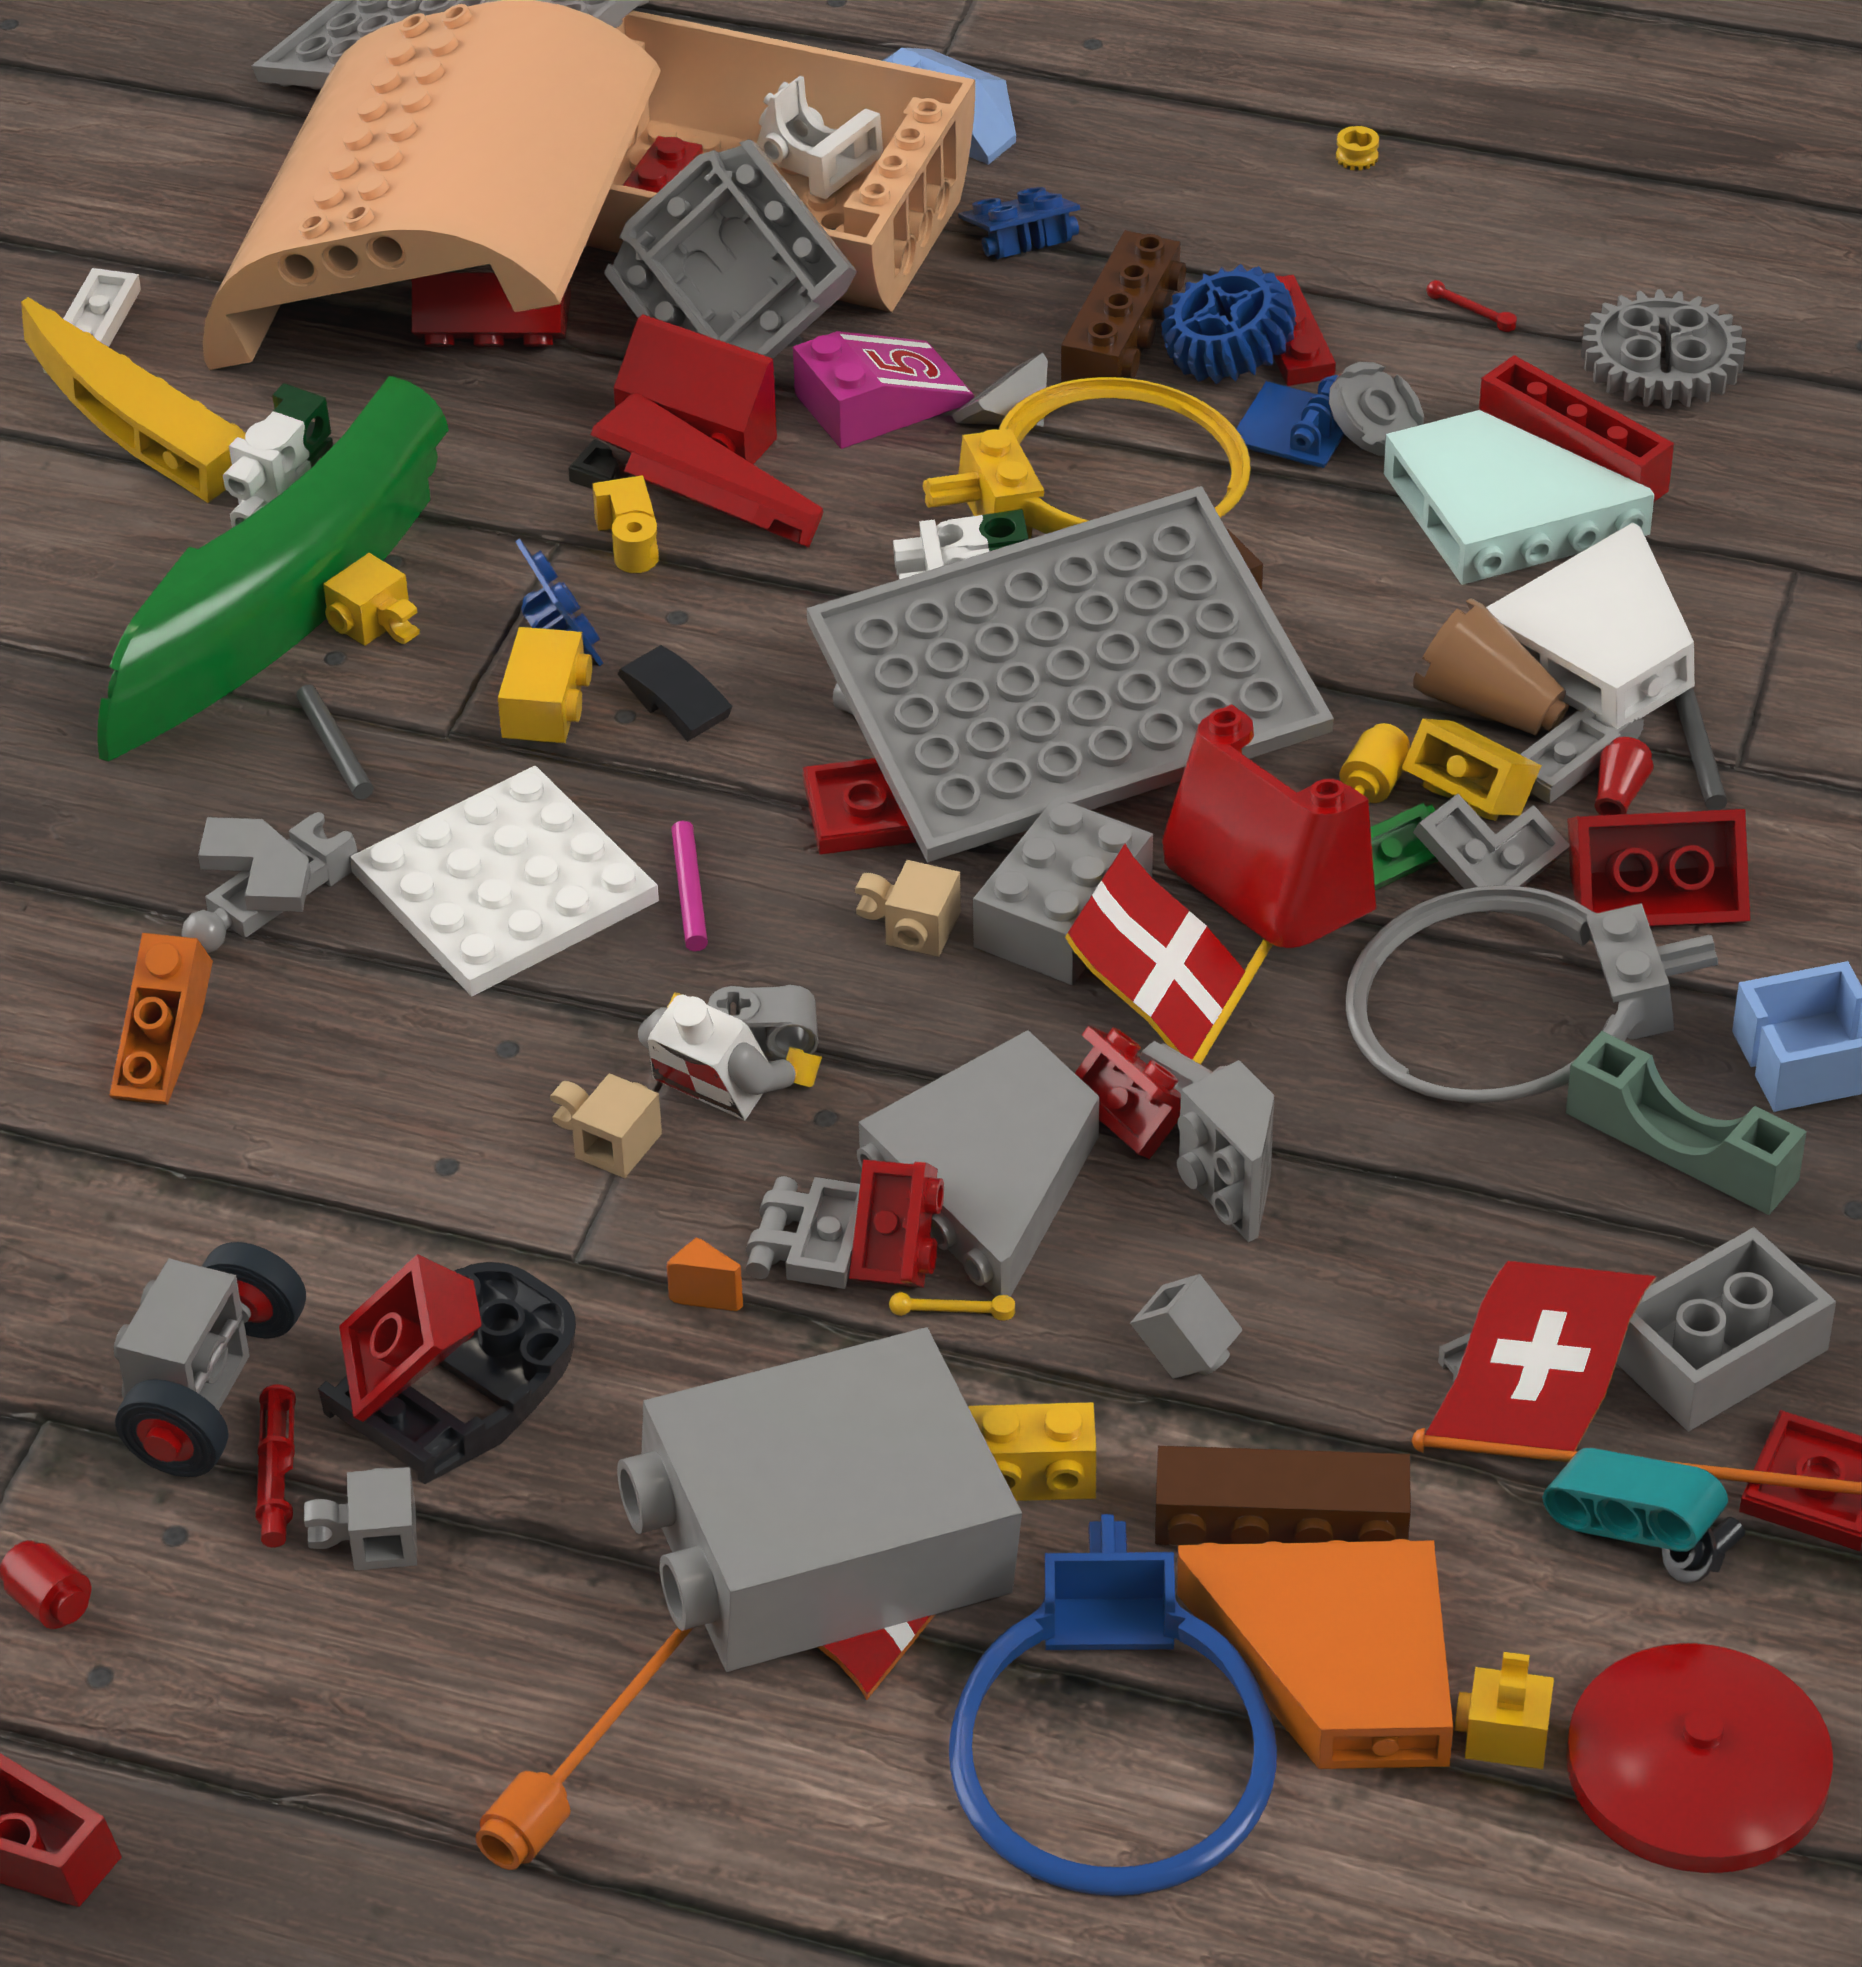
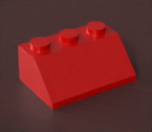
M440 273L412 279V333L418 339H425V346L453 347L454 339H474V346L503 347L504 339H523V346L552 347L553 339H566L571 286L568 284L560 304L514 312L495 273Z
M644 314L637 319L613 387L615 407L631 394L640 393L754 465L777 439L773 358Z
M1745 809L1577 816L1567 819L1568 843L1571 845L1569 848V867L1575 902L1580 903L1589 910L1601 913L1642 903L1649 926L1751 921Z

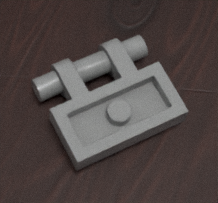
M786 1176L778 1177L775 1180L773 1189L764 1194L759 1210L762 1217L760 1227L750 1235L746 1247V1253L749 1257L746 1272L753 1278L764 1279L769 1275L771 1266L779 1260L786 1261L787 1280L845 1289L850 1273L860 1184L814 1177L810 1192L806 1194L796 1192L798 1185L792 1178ZM791 1222H799L796 1233L783 1231L784 1227Z

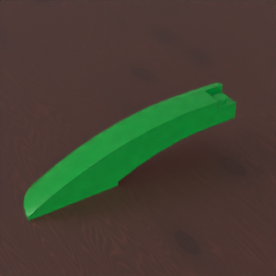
M389 376L345 434L310 470L283 493L240 524L199 549L193 547L186 549L132 618L114 652L109 667L115 671L109 681L108 698H101L97 730L99 759L109 762L145 744L240 687L298 644L327 619L323 583L368 553L384 561L431 500L428 477L433 474L436 468L438 458L436 446L449 431L441 408L430 395L411 382Z

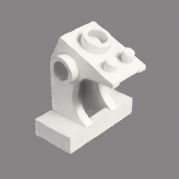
M799 76L790 84L783 82L778 89L779 92L775 95L770 92L764 98L763 102L768 107L759 119V125L762 127L756 144L772 163L809 177L811 195L827 199L878 160L883 153L880 113L865 108L840 128L831 129L824 125L823 118L817 110L808 107L803 76Z

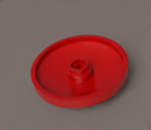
M1679 1643L1648 1648L1618 1660L1594 1678L1584 1690L1573 1711L1568 1732L1566 1754L1568 1775L1576 1798L1585 1813L1606 1836L1619 1846L1645 1860L1668 1868L1698 1873H1724L1744 1870L1767 1863L1795 1847L1808 1835L1821 1816L1828 1799L1833 1772L1832 1743L1827 1726L1813 1701L1794 1681L1778 1669L1751 1655L1730 1648L1697 1643Z

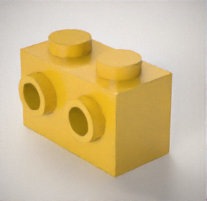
M528 627L518 628L498 695L502 738L566 743L571 722H579L581 717V686L588 687L592 677L591 654H584L582 632Z
M1422 718L1402 769L1423 779L1422 786L1429 791L1449 798L1459 794L1478 816L1496 821L1499 815H1521L1542 765L1454 721Z
M1094 1402L969 1406V1410L1016 1501L1096 1499Z

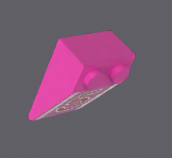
M836 331L793 346L795 395L840 449L955 410L974 398V394L934 348L924 340Z

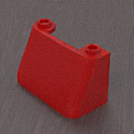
M1231 704L1211 712L1198 725L1162 838L1164 863L1170 870L1269 943L1283 948L1301 947L1376 910L1369 799L1351 786L1336 779L1319 780L1312 784V786L1299 792L1291 789L1242 754V748L1249 744L1254 737L1253 720Z

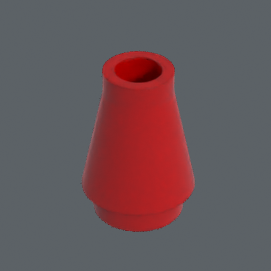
M1618 737L1602 750L1598 794L1594 804L1595 810L1600 815L1626 814L1630 804L1653 772L1652 752L1642 741L1632 737Z

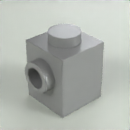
M1201 1274L1163 1284L1130 1322L1173 1379L1196 1372L1204 1376L1217 1370L1230 1356L1227 1348L1243 1330Z

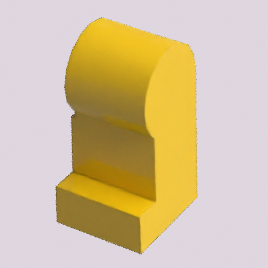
M643 475L592 483L594 513L598 531L612 529L614 563L622 571L629 573H642L655 567L659 561L656 539L657 523Z

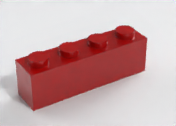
M1515 355L1481 378L1479 410L1650 488L1655 494L1654 502L1669 492L1674 443Z

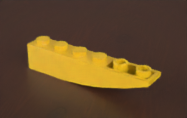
M29 297L21 301L24 340L46 373L92 423L134 457L205 502L209 503L226 490L223 474L232 466L229 445L237 437L245 440L246 433L239 426L224 420L208 410L201 402L192 400L170 386L164 379L152 375L133 363L127 356L117 353L98 341L92 334L84 332L64 320L55 311L45 308Z

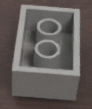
M1054 797L973 898L974 947L1073 985L1087 966L1069 945L1065 938L1066 934L1124 844L1127 845L1135 859L1152 877L1153 833Z
M1753 1227L1651 1285L1645 1292L1629 1322L1616 1364L1689 1432L1826 1352L1829 1348L1836 1301L1762 1233Z

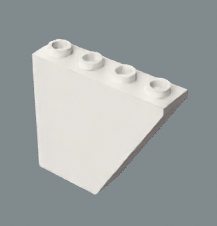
M1635 523L1627 525L1486 607L1566 690L1563 702L1581 712L1589 709L1596 714L1595 720L1607 727L1612 725L1614 728L1619 729L1629 722L1632 723L1634 719H1641L1695 686L1693 638L1641 527Z

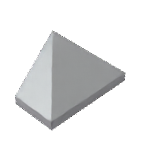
M1042 352L1017 365L951 414L956 423L1001 425L1002 420L1017 403L1027 396L1046 388L1047 358ZM1044 418L1041 419L1034 427H1043Z

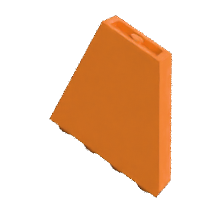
M1395 1539L1372 1542L1333 1540L1319 1543H1281L1271 1541L1262 1544L1202 1543L1199 1545H1178V1597L1194 1616L1208 1623L1221 1633L1241 1654L1255 1676L1269 1709L1318 1769L1450 1767L1453 1719L1434 1540L1410 1541Z

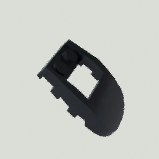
M483 1262L471 1264L454 1271L474 1281L482 1326L468 1341L463 1342L439 1364L501 1406L500 1409L483 1420L476 1416L467 1423H464L410 1386L362 1422L353 1417L346 1375L336 1387L325 1381L318 1388L324 1415L330 1419L336 1415L415 1470L418 1480L423 1484L431 1482L502 1444L537 1408L563 1376L572 1357L576 1330L575 1314L569 1302L556 1290L519 1267L499 1262Z

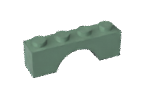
M1601 1031L1570 1066L1566 1114L1709 1186L1770 1215L1799 1181L1807 1131L1757 1106H1754L1743 1117L1734 1120H1719L1702 1115L1686 1106L1668 1089L1657 1071L1652 1055L1604 1031Z

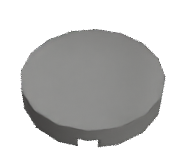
M1357 362L1346 367L1331 385L1329 405L1334 420L1350 440L1366 451L1378 456H1385L1386 434L1423 425L1424 413L1418 396L1402 377L1397 374L1392 378L1387 373L1382 372L1386 367L1380 364Z

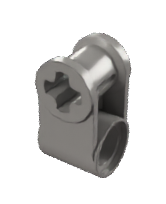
M797 985L750 988L728 986L715 991L710 996L708 1006L729 1015L731 1003H736V1015L731 1016L742 1020L749 1026L767 1060H786L789 1047L801 1049L808 1054H813L818 1046L816 1002L814 995L808 989Z

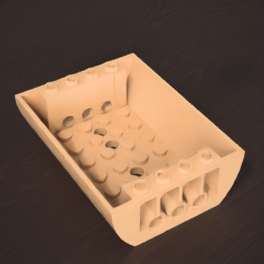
M634 10L622 19V24L616 29L641 46L657 62L661 72L585 246L618 253L624 241L619 237L625 223L657 194L656 192L623 186L657 136L678 137L683 141L702 144L703 153L712 150L722 152L741 146L739 142L748 139L757 143L762 127L759 125V119L768 107L763 102L766 95L770 92L775 95L779 92L778 89L783 82L790 84L799 76H803L808 107L817 110L823 118L824 125L831 129L840 128L865 108L880 113L883 153L878 160L827 199L810 194L809 177L779 167L776 163L772 164L857 271L847 292L837 301L893 312L961 200L972 140L975 79Z

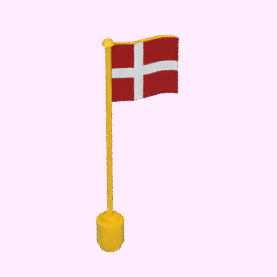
M1386 723L1377 724L1371 729L1364 731L1340 769V781L1367 797L1369 803H1379L1387 799L1404 771L1402 766L1410 749V741L1406 734L1396 726ZM1126 844L1123 845L1065 936L1073 951L1088 969L1141 1015L1168 1046L1200 1065L1273 944L1263 939L1244 970L1200 919L1152 879L1132 855Z

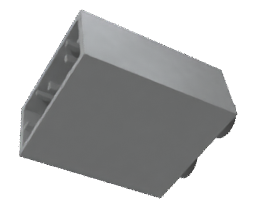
M928 1327L643 1400L642 1452L639 1455L620 1459L617 1465L618 1484L623 1506L628 1520L636 1533L641 1534L662 1528L672 1553L664 1554L660 1558L661 1583L671 1617L681 1631L705 1625L726 1672L1013 1593L1022 1511Z

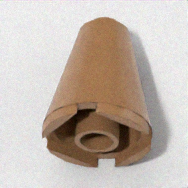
M1472 598L1466 600L1469 611L1465 614L1457 608L1428 646L1422 659L1430 663L1425 677L1417 672L1415 673L1413 687L1426 696L1535 736L1539 735L1544 729L1549 732L1561 723L1568 711L1569 705L1563 702L1566 690L1482 603Z

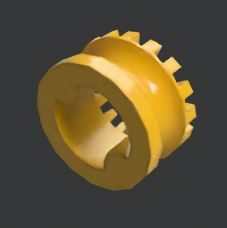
M1351 126L1341 130L1337 135L1336 142L1338 146L1336 151L1338 164H1343L1344 168L1350 166V170H1355V166H1357L1358 171L1363 170V166L1366 169H1369L1370 165L1374 166L1375 162H1378L1379 157L1377 148L1380 138L1373 129L1364 126Z

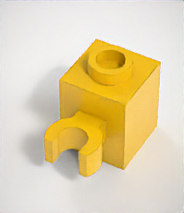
M366 554L323 583L326 617L328 623L337 632L348 635L364 646L386 631L395 641L401 644H406L420 634V629L408 621L418 611L417 607L409 601L406 575L373 554Z
M1503 1652L1501 1670L1475 1667L1472 1693L1459 1691L1455 1731L1467 1732L1465 1759L1543 1769L1554 1677L1528 1674L1530 1655Z

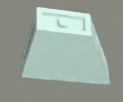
M1481 410L1386 434L1384 475L1461 585L1579 554L1631 523L1640 526L1644 536L1650 535L1655 495L1650 488Z

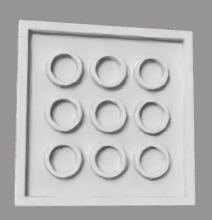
M536 766L526 769L350 856L352 873L471 997L659 901L658 885Z

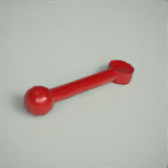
M1439 280L1431 281L1426 288L1427 294L1431 299L1443 298L1497 323V328L1501 331L1510 332L1516 328L1517 317L1511 312L1498 313L1447 290L1445 285Z

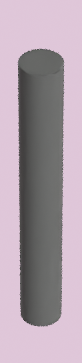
M313 685L302 686L297 691L296 697L353 796L360 800L369 797L373 793L374 787L317 689Z
M1690 688L1675 697L1674 701L1706 808L1708 810H1721L1727 805L1726 794L1694 689Z

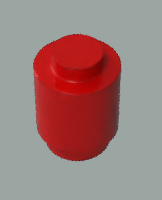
M32 1540L20 1542L8 1551L0 1565V1579L3 1581L5 1592L46 1628H62L74 1623L85 1613L92 1591L89 1578L50 1545L37 1543Z

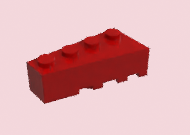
M0 1753V1883L80 1907L122 1858L105 1818Z

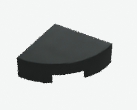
M596 439L568 467L570 482L593 489L592 483L620 479L619 464L612 455L611 448Z

